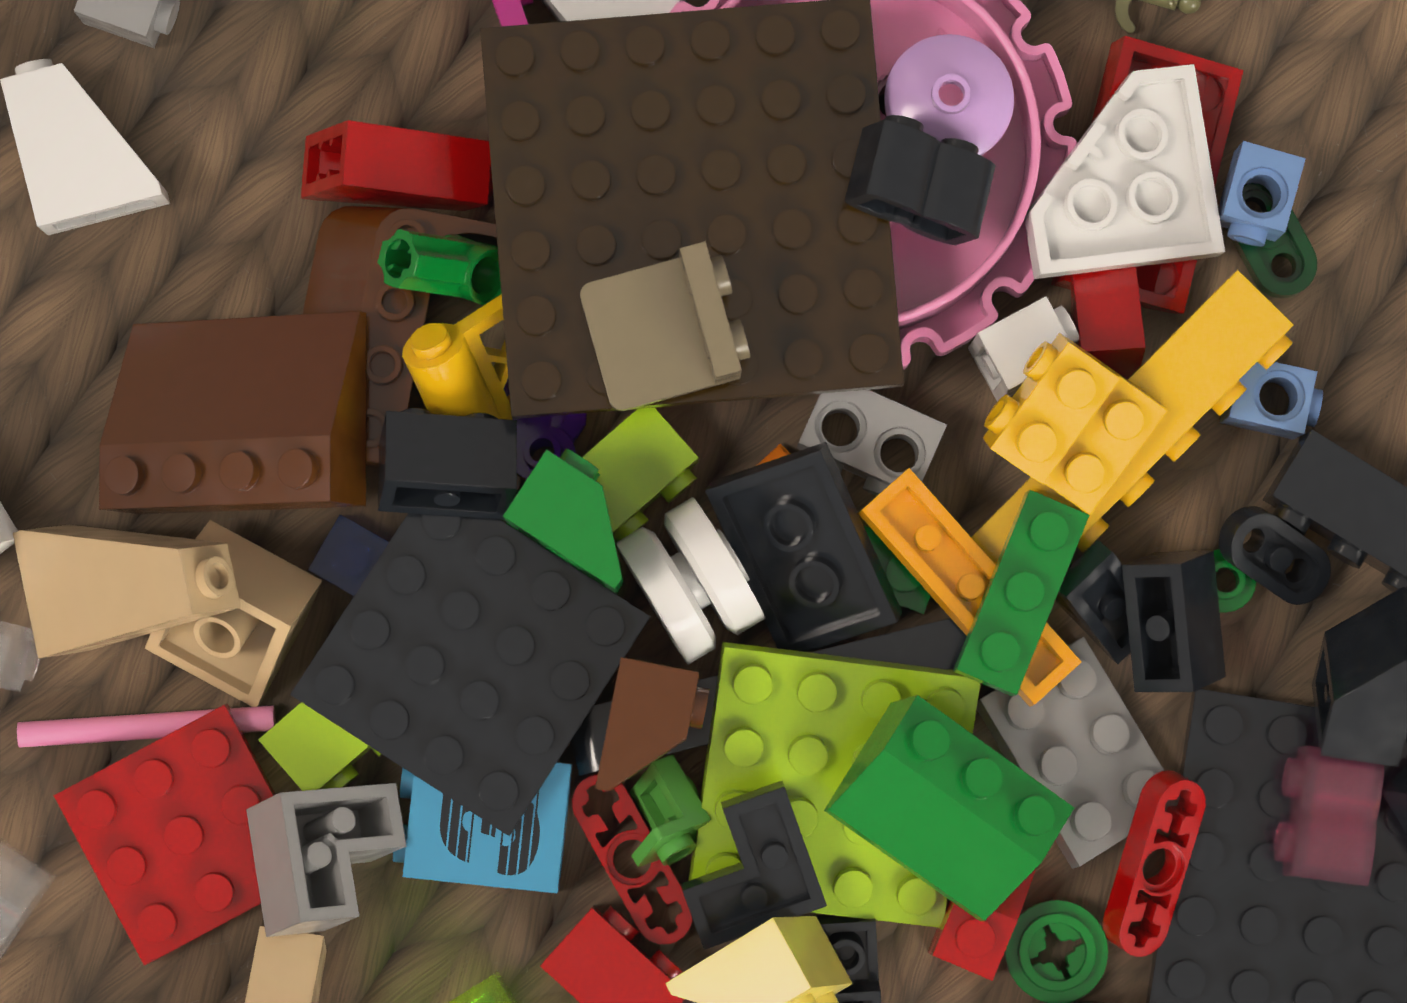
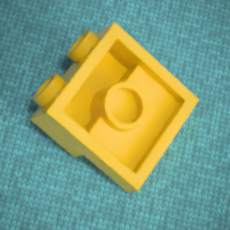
M1059 333L1052 344L1044 341L1032 353L1023 370V374L1027 378L1013 397L1007 394L1004 395L991 409L984 423V426L989 430L983 436V439L991 450L1040 484H1046L1084 512L1091 515L1168 410L1137 386Z

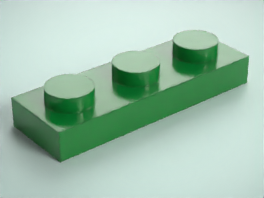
M1032 490L1025 492L953 672L1012 697L1018 694L1089 518L1088 514Z

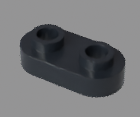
M1257 506L1243 507L1232 513L1221 528L1219 549L1223 558L1287 603L1293 605L1309 603L1316 599L1326 588L1331 574V564L1326 552L1270 512ZM1252 530L1251 537L1243 544L1245 537ZM1295 559L1293 568L1285 574L1286 569L1289 568L1292 560Z

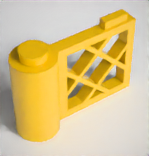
M502 294L454 325L429 323L421 326L404 345L402 357L427 410L431 413L452 416L487 413L498 419L512 420L510 395L506 396L504 386L508 379L506 343L504 341L501 349L484 347L479 336L500 321H504Z

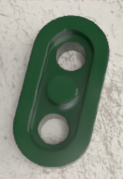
M1258 183L1244 185L1242 191L1244 202H1256L1261 207L1262 213L1271 211L1273 200L1271 193L1265 186ZM1291 210L1286 232L1275 242L1266 239L1264 246H1252L1232 240L1256 286L1271 297H1293L1307 288L1316 275V253L1293 210ZM1282 256L1290 261L1292 273L1289 277L1281 278L1273 273L1271 262L1274 257Z

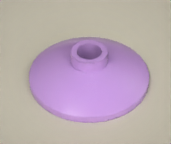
M945 34L932 36L908 48L892 67L884 92L886 117L900 115L919 121L924 126L923 132L933 136L940 142L945 138H956L973 143L979 148L978 154L983 155L997 144L1010 123L1014 108L1012 80L1001 59L981 42L961 35ZM946 84H954L961 89L963 100L954 106L946 105L939 97V89Z

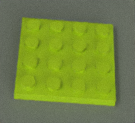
M723 642L700 797L702 809L707 811L711 820L698 829L694 839L697 847L692 853L689 881L742 862L721 802L783 781L827 904L826 907L810 913L876 919L878 921L940 928L945 916L947 898L826 813L824 809L890 703L919 695L973 734L980 683L947 669Z

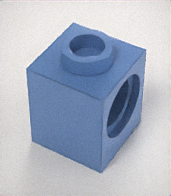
M1243 141L1233 152L1218 207L1221 227L1229 229L1227 237L1252 246H1264L1266 239L1275 242L1286 232L1306 158ZM1258 183L1265 186L1271 193L1273 200L1271 211L1258 213L1251 210L1243 200L1242 191L1244 185Z
M1256 362L1239 379L1247 390L1221 415L1220 423L1289 439H1295L1303 435L1306 426L1315 427L1322 406L1323 390L1314 388L1318 371L1274 362L1265 370ZM1264 383H1276L1287 392L1289 406L1284 415H1273L1267 412L1261 405L1259 394Z

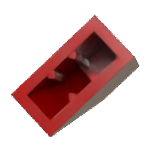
M351 120L306 136L301 199L468 211L488 205V197L493 194L489 141Z

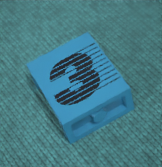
M557 763L510 836L402 768L400 798L411 799L408 825L403 824L406 847L393 852V862L404 863L402 877L558 893L560 889L573 764Z

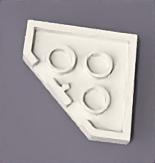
M1194 64L1133 71L1120 84L1026 213L1024 221L1034 279L1218 257L1225 252Z

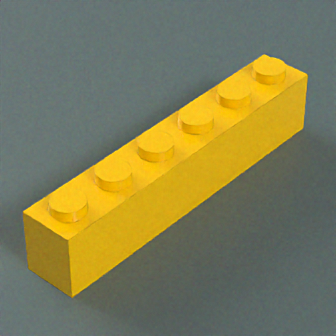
M1238 269L1128 379L1129 382L1161 403L1168 411L1093 513L1089 515L1077 548L1082 553L1110 526L1101 517L1119 499L1129 507L1153 484L1155 479L1147 471L1164 454L1174 462L1200 437L1201 434L1193 425L1210 408L1221 416L1247 390L1239 379L1256 362L1267 370L1293 344L1285 334L1294 324ZM1030 477L971 538L996 565L1025 492L1028 490L1042 494L1081 512L1084 511L1046 484L1042 485Z

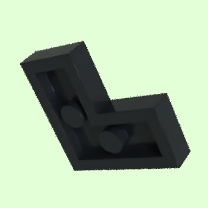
M783 781L721 802L742 862L681 884L704 950L742 937L773 917H798L827 906Z

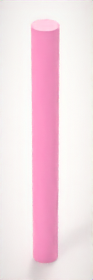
M274 705L230 708L237 725L243 733L269 731L276 724ZM215 709L18 722L17 741L19 748L159 739Z

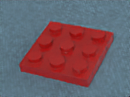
M228 704L220 706L53 795L144 966L261 904L246 809L276 794L243 732L237 725Z

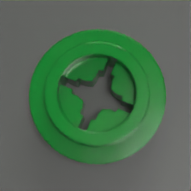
M1063 900L1036 903L1019 916L1005 950L1008 972L1026 994L1037 1000L1047 1003L1075 1001L1088 994L1098 984L1105 972L1108 960V944L1105 933L1097 919L1077 904ZM1046 925L1050 933H1054L1059 941L1070 940L1073 942L1078 939L1082 941V943L1073 946V950L1065 955L1067 963L1065 969L1068 973L1066 978H1064L1062 971L1057 970L1051 961L1044 963L1038 961L1033 964L1030 962L1031 959L1038 957V953L1046 948L1044 939L1046 933L1043 929Z

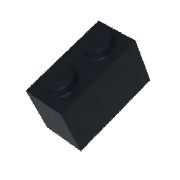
M409 408L400 412L386 411L379 441L378 511L505 520L503 515L514 500L517 490V420L498 419L487 413H473L467 416L439 415L420 408Z
M1214 551L1155 552L1122 565L1134 692H1195L1225 678L1226 672Z

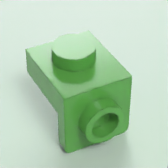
M670 755L653 762L629 791L651 829L648 836L631 855L637 867L659 859L664 866L683 859L697 847L694 839L698 829L711 820L707 811L702 809V803L695 784L684 774L674 755Z

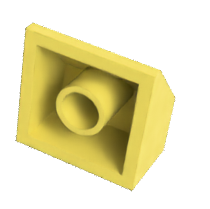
M798 916L771 918L665 984L671 995L697 1003H839L835 994L853 983L817 917Z

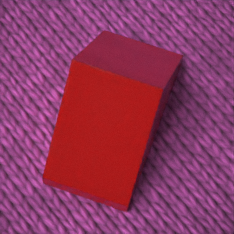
M1136 267L1070 275L1071 319L1080 337L1074 343L1128 380L1141 367L1146 349Z

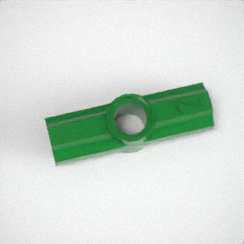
M397 229L389 240L382 242L377 263L382 268L384 283L389 286L460 297L482 306L502 294L498 245L476 242L457 234L438 236Z

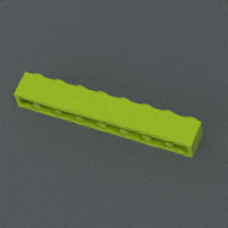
M655 407L634 411L582 457L599 469L598 473L600 476L596 482L603 486L613 537L617 542L640 529L649 521L643 514V511L662 495L670 503L697 479L691 472V469L698 464L699 457ZM302 702L258 739L302 791L346 787L359 775L352 766L370 749L378 757L382 755Z

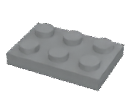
M1084 637L1068 645L1081 660V663L1035 705L1029 707L1019 694L1012 697L996 689L980 698L977 703L978 713L1005 758L1074 807L1055 840L1072 869L1082 866L1128 837L1142 788L1153 775L1164 771ZM1179 797L1176 800H1168L1165 810L1168 806H1177Z

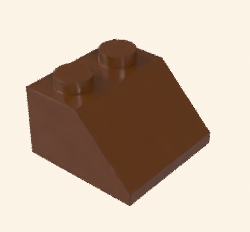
M621 657L595 789L612 791L686 741L689 727L702 729L710 689L697 687L699 672Z

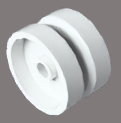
M693 497L665 513L664 526L678 550V553L673 556H669L656 534L644 527L615 543L640 589L687 665L716 648V635L702 611L705 607L710 605L723 626L736 635L765 619L764 613L747 583L750 579L724 534L720 529L715 530Z

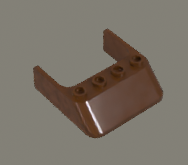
M343 206L332 211L323 220L318 234L303 314L366 312V466L379 468V441L386 411L400 412L409 409L414 381L402 357L403 347L418 328L425 325L431 293L399 289L384 283L382 268L377 263L382 242L389 240L397 229L438 236L457 234L476 242L498 245L496 224L414 208ZM517 476L516 494L524 485L526 478Z

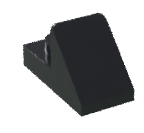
M1097 540L1082 556L1069 566L1055 601L1115 663L1119 664L1131 653L1122 564L1109 548Z

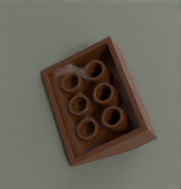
M351 311L133 324L100 442L99 510L131 514H166L366 506V312Z

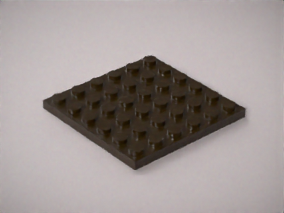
M821 0L480 28L512 419L618 411L609 403L580 298L582 287L592 281L679 258L680 248L706 241L710 258L723 256L731 283L732 294L722 296L721 298L728 322L741 320L750 351V358L739 361L742 373L738 380L633 409L903 387L904 375L890 221L864 213L844 201L862 128L881 121L870 0Z

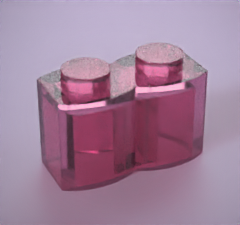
M1313 746L1299 747L1297 759H1287L1283 773L1282 794L1283 796L1292 797L1289 823L1279 822L1274 843V859L1276 861H1283L1284 876L1353 886H1368L1374 857L1376 820L1382 794L1384 765L1320 756V748Z

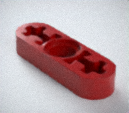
M1165 770L1158 772L1142 788L1103 917V931L1106 938L1126 953L1135 957H1143L1155 952L1162 945L1168 934L1205 811L1206 799L1202 788L1176 771ZM1179 797L1177 806H1168L1165 810L1168 800H1176ZM1160 829L1166 833H1168L1169 830H1171L1169 837L1167 838L1164 835L1158 833L1157 830ZM1163 848L1165 851V862L1162 869L1155 876L1145 879L1143 876V865L1146 858L1153 851ZM1139 890H1142L1147 894L1151 895V897L1148 898L1141 893L1139 897H1137ZM1143 917V921L1140 926H1133L1129 930L1131 922L1141 921Z
M598 774L585 778L578 784L573 793V813L637 928L646 939L656 944L665 945L679 941L689 931L693 918L682 887L669 865L664 866L659 859L651 862L648 871L636 878L625 877L615 868L613 856L616 848L627 840L643 842L650 833L627 789L623 784L614 789L618 794L619 800L612 805V811L619 823H622L628 815H631L637 828L618 833L606 846H602L596 834L608 831L607 825L599 814L588 817L583 809V806L590 801L587 790L591 786L596 785ZM660 871L664 873L669 882L667 885L656 887L662 900L666 904L677 901L682 908V912L678 913L675 917L678 927L669 933L661 925L651 929L647 924L646 918L653 913V908L645 894L637 902H634L628 893V889L642 887L651 882Z

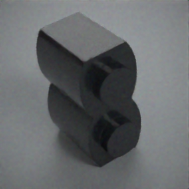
M900 115L887 116L882 121L862 128L844 200L847 204L869 215L900 223L919 235L942 243L956 246L979 238L996 165L979 155V148L976 145L956 138H945L940 142L933 136L923 132L924 126L922 123Z

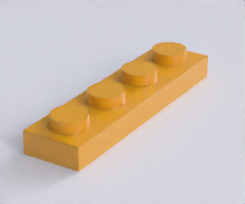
M908 468L858 514L967 636L996 565L914 472ZM1047 622L1018 691L1019 696L1029 707L1040 701L1081 663V660Z

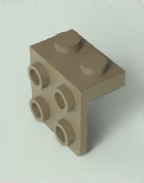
M706 241L680 248L679 258L592 281L582 287L580 292L582 306L609 403L614 409L626 411L740 379L742 369L739 361L750 358V351L741 320L728 322L721 298L722 296L732 294L731 283L723 256L710 258Z

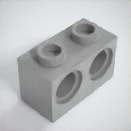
M870 390L820 394L797 449L803 450L826 442L840 474L844 469L866 479L862 489L878 496L904 473L891 471L883 464L880 457L882 444L890 439H902L908 442L915 452V463L911 470L923 481L947 424ZM834 413L846 414L854 420L857 426V437L849 445L835 446L829 443L823 436L821 429L822 421Z

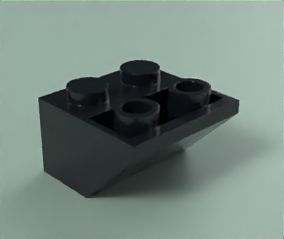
M1406 587L1399 588L1325 631L1312 682L1320 756L1399 766L1404 743L1407 742Z

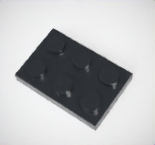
M826 442L711 481L705 492L729 544L750 579L747 583L764 613L765 623L777 649L808 652L898 622L903 612Z

